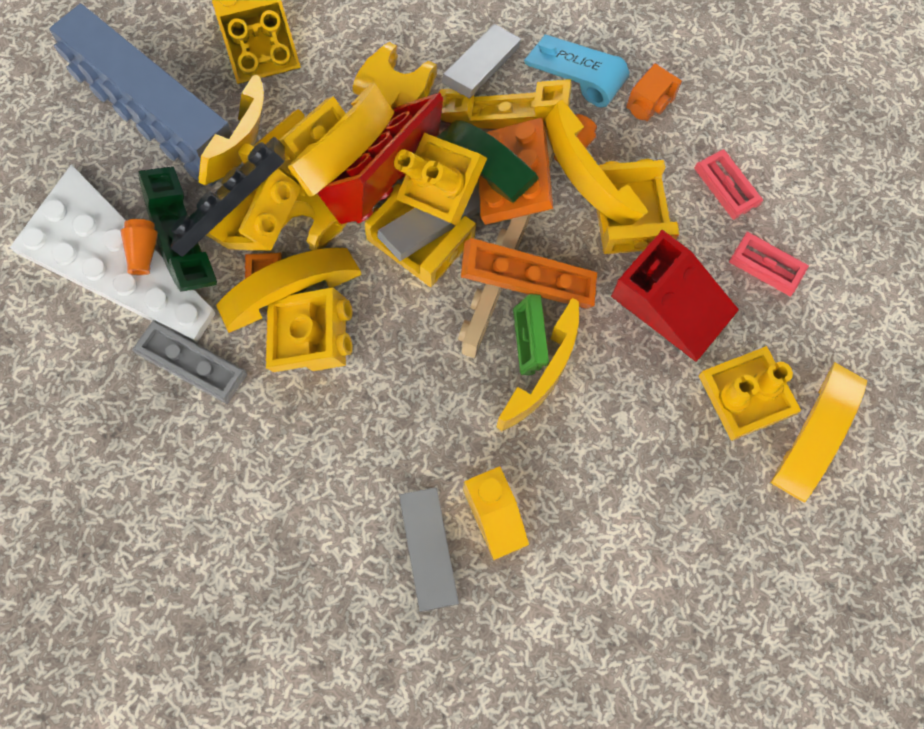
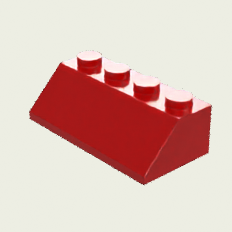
M440 92L395 107L390 122L374 143L342 174L317 193L339 224L353 221L361 223L367 220L374 213L373 207L376 203L388 197L394 190L392 186L395 182L406 176L405 173L397 170L394 166V159L400 150H408L415 154L424 133L434 137L439 135L443 97Z

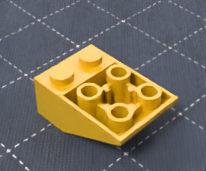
M212 0L237 84L249 82L253 74L264 78L301 68L281 0Z

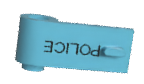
M546 34L524 60L525 64L530 67L580 83L583 97L600 108L606 107L630 74L627 63L619 56H613Z

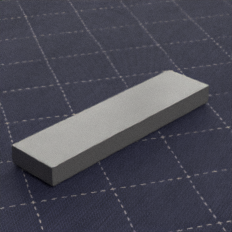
M479 179L461 219L464 216L470 218L480 212ZM414 208L380 228L377 237L399 261H402L450 231L456 225Z

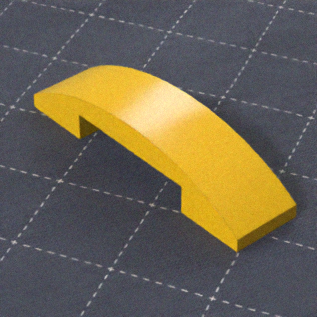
M253 74L241 93L238 115L240 122L230 139L215 134L201 155L198 183L207 185L223 178L232 168L238 167L242 163L237 152L244 143L252 146L255 144L264 101L263 84L259 76Z
M571 79L537 82L536 92L479 97H474L473 95L470 99L453 89H440L439 92L443 97L441 120L449 123L461 120L478 128L499 129L541 117L545 121L546 116L560 100L563 99L569 106L572 87Z
M375 82L370 84L351 103L353 107L318 142L308 145L287 166L309 197L318 193L351 166L374 143L390 122L394 111Z
M563 99L557 102L546 116L545 123L553 152L564 173L580 194L597 210L623 226L633 225L649 211L628 183L619 190L615 188L576 137L584 128L582 123Z
M324 248L307 251L279 260L253 273L224 295L216 306L228 333L262 319L259 309L321 281H325L328 288H331L362 274L347 248Z
M572 298L554 326L550 339L560 344V347L531 394L519 387L516 388L498 418L496 428L501 431L516 425L534 412L558 383L571 355L577 336L579 301Z
M836 362L832 364L818 391L820 395L792 448L786 452L770 483L802 502L807 501L832 462L855 418L867 386L866 379Z

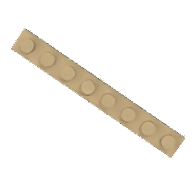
M547 134L549 166H551L555 154ZM531 214L508 219L511 220L507 230L501 228L496 245L518 250ZM485 284L483 290L477 288L470 307L475 312L471 321L464 320L458 336V340L463 342V355L476 358L503 288Z

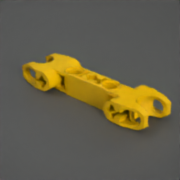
M388 42L362 65L353 82V93L359 96L370 84L375 82L393 110L395 107L429 96L437 76V64L428 60L414 72L406 74L396 72L394 67L398 58L397 45ZM316 193L310 197L308 194L305 197L298 195L283 227L294 217L302 215L311 217L314 222L309 230L306 241L309 244L310 250L323 249L343 230L347 223L339 224Z

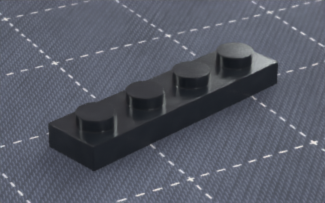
M273 137L266 144L263 142L257 144L249 153L248 161L240 169L237 167L232 168L224 176L221 182L222 186L215 193L208 191L197 203V210L189 217L185 214L177 220L171 230L174 233L171 249L183 257L285 162V146L277 138Z

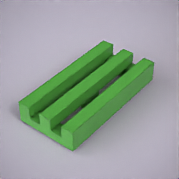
M529 294L513 308L521 375H534L535 371H540L542 366L549 364L541 295Z

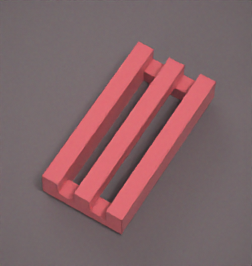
M724 149L696 163L694 169L733 220L741 214L749 212L753 207L760 206L763 202L762 197ZM717 161L721 163V165L728 172L731 178L723 173L720 167L716 164ZM735 183L738 185V187L741 189V191L744 193V195L748 198L749 201L746 202L743 199V197L739 194V192L734 187Z
M748 231L729 260V263L790 297L795 292L809 267L804 262ZM749 245L750 247L758 250L759 252L767 255L768 257L764 258L756 254L755 252L747 249L746 246ZM777 262L794 270L796 274L794 275L777 265Z

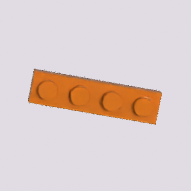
M474 238L464 242L461 278L525 294L541 295V298L569 304L570 300L574 298L579 301V307L585 309L595 306L597 272Z

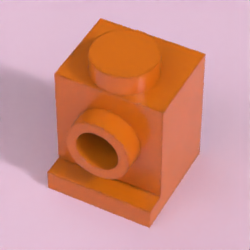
M654 63L632 88L626 108L637 119L648 122L655 112L660 115L668 104L675 100L682 80Z

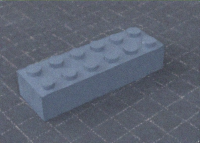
M82 3L52 25L49 30L57 42L54 44V48L69 63L66 66L69 73L79 83L83 81L89 83V88L102 102L108 99L113 104V109L123 120L127 122L132 119L136 123V128L147 140L156 139L160 143L159 146L171 160L175 161L177 158L184 163L185 170L195 180L199 181L201 155L215 134L230 139L232 133L228 122ZM217 181L212 182L209 185L213 186Z

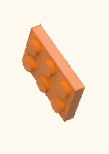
M543 118L486 132L525 162L537 174L539 179L512 203L491 189L487 180L479 176L480 216L484 224L487 225L553 209L547 134Z

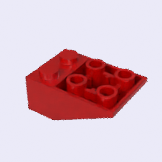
M664 230L659 232L618 279L611 295L614 300L695 362L700 359L739 311L693 252Z

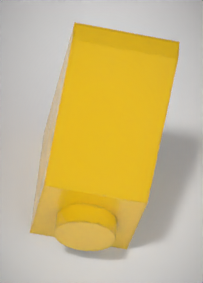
M496 467L465 480L463 492L493 561L528 546L529 542L517 502L501 467Z

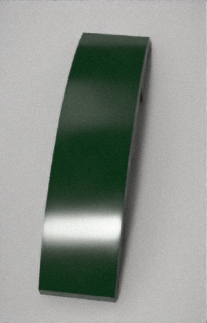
M455 120L437 136V138L486 157L487 160L480 176L487 180L491 189L512 203L539 179L537 174L511 150L485 131L470 123Z
M174 166L138 171L149 220L155 224V230L158 232V247L179 291L183 292L217 285V279L206 251H201L199 243L183 257L171 249L174 234L171 231L172 227L180 217L185 214L188 216L183 203L184 192Z

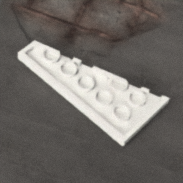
M71 164L10 248L16 254L150 321L154 320L197 344L215 316L214 310L195 290L179 291L165 265L163 257L155 249L150 265V274L132 275L127 272V261L120 232L124 228L126 220Z

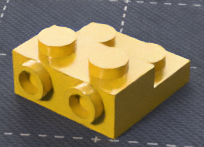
M331 287L289 295L269 304L267 308L266 369L272 372L307 367L312 371L346 366V355H351L353 350L351 337L346 333V321L351 320L353 315L350 301Z

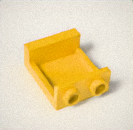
M334 96L329 97L306 117L300 109L294 110L253 146L260 142L266 144L275 137L285 146V158L293 161L308 145L318 142L346 113Z
M641 159L637 162L627 163L609 161L599 165L617 190L628 183L649 211L633 225L623 226L597 210L604 254L644 251L661 230H664L677 240L680 234L677 221L670 222L662 175L666 168L664 160Z
M276 169L206 236L230 250L271 251L302 186L279 169Z
M398 183L393 187L394 190L387 197L385 203L380 208H374V213L365 220L366 239L429 287H432L464 251V242L470 238L475 239L476 223L467 216H464L458 226H455L450 231L402 261H399L377 237L380 228L414 209V207L396 200L402 185Z

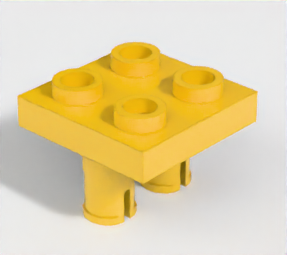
M424 133L415 154L408 150H400L395 156V168L406 174L396 200L458 226L487 158L477 152Z
M767 346L703 370L698 375L731 441L793 417L801 412L796 399L787 385V382L793 377L792 368L785 362L780 361L776 363Z

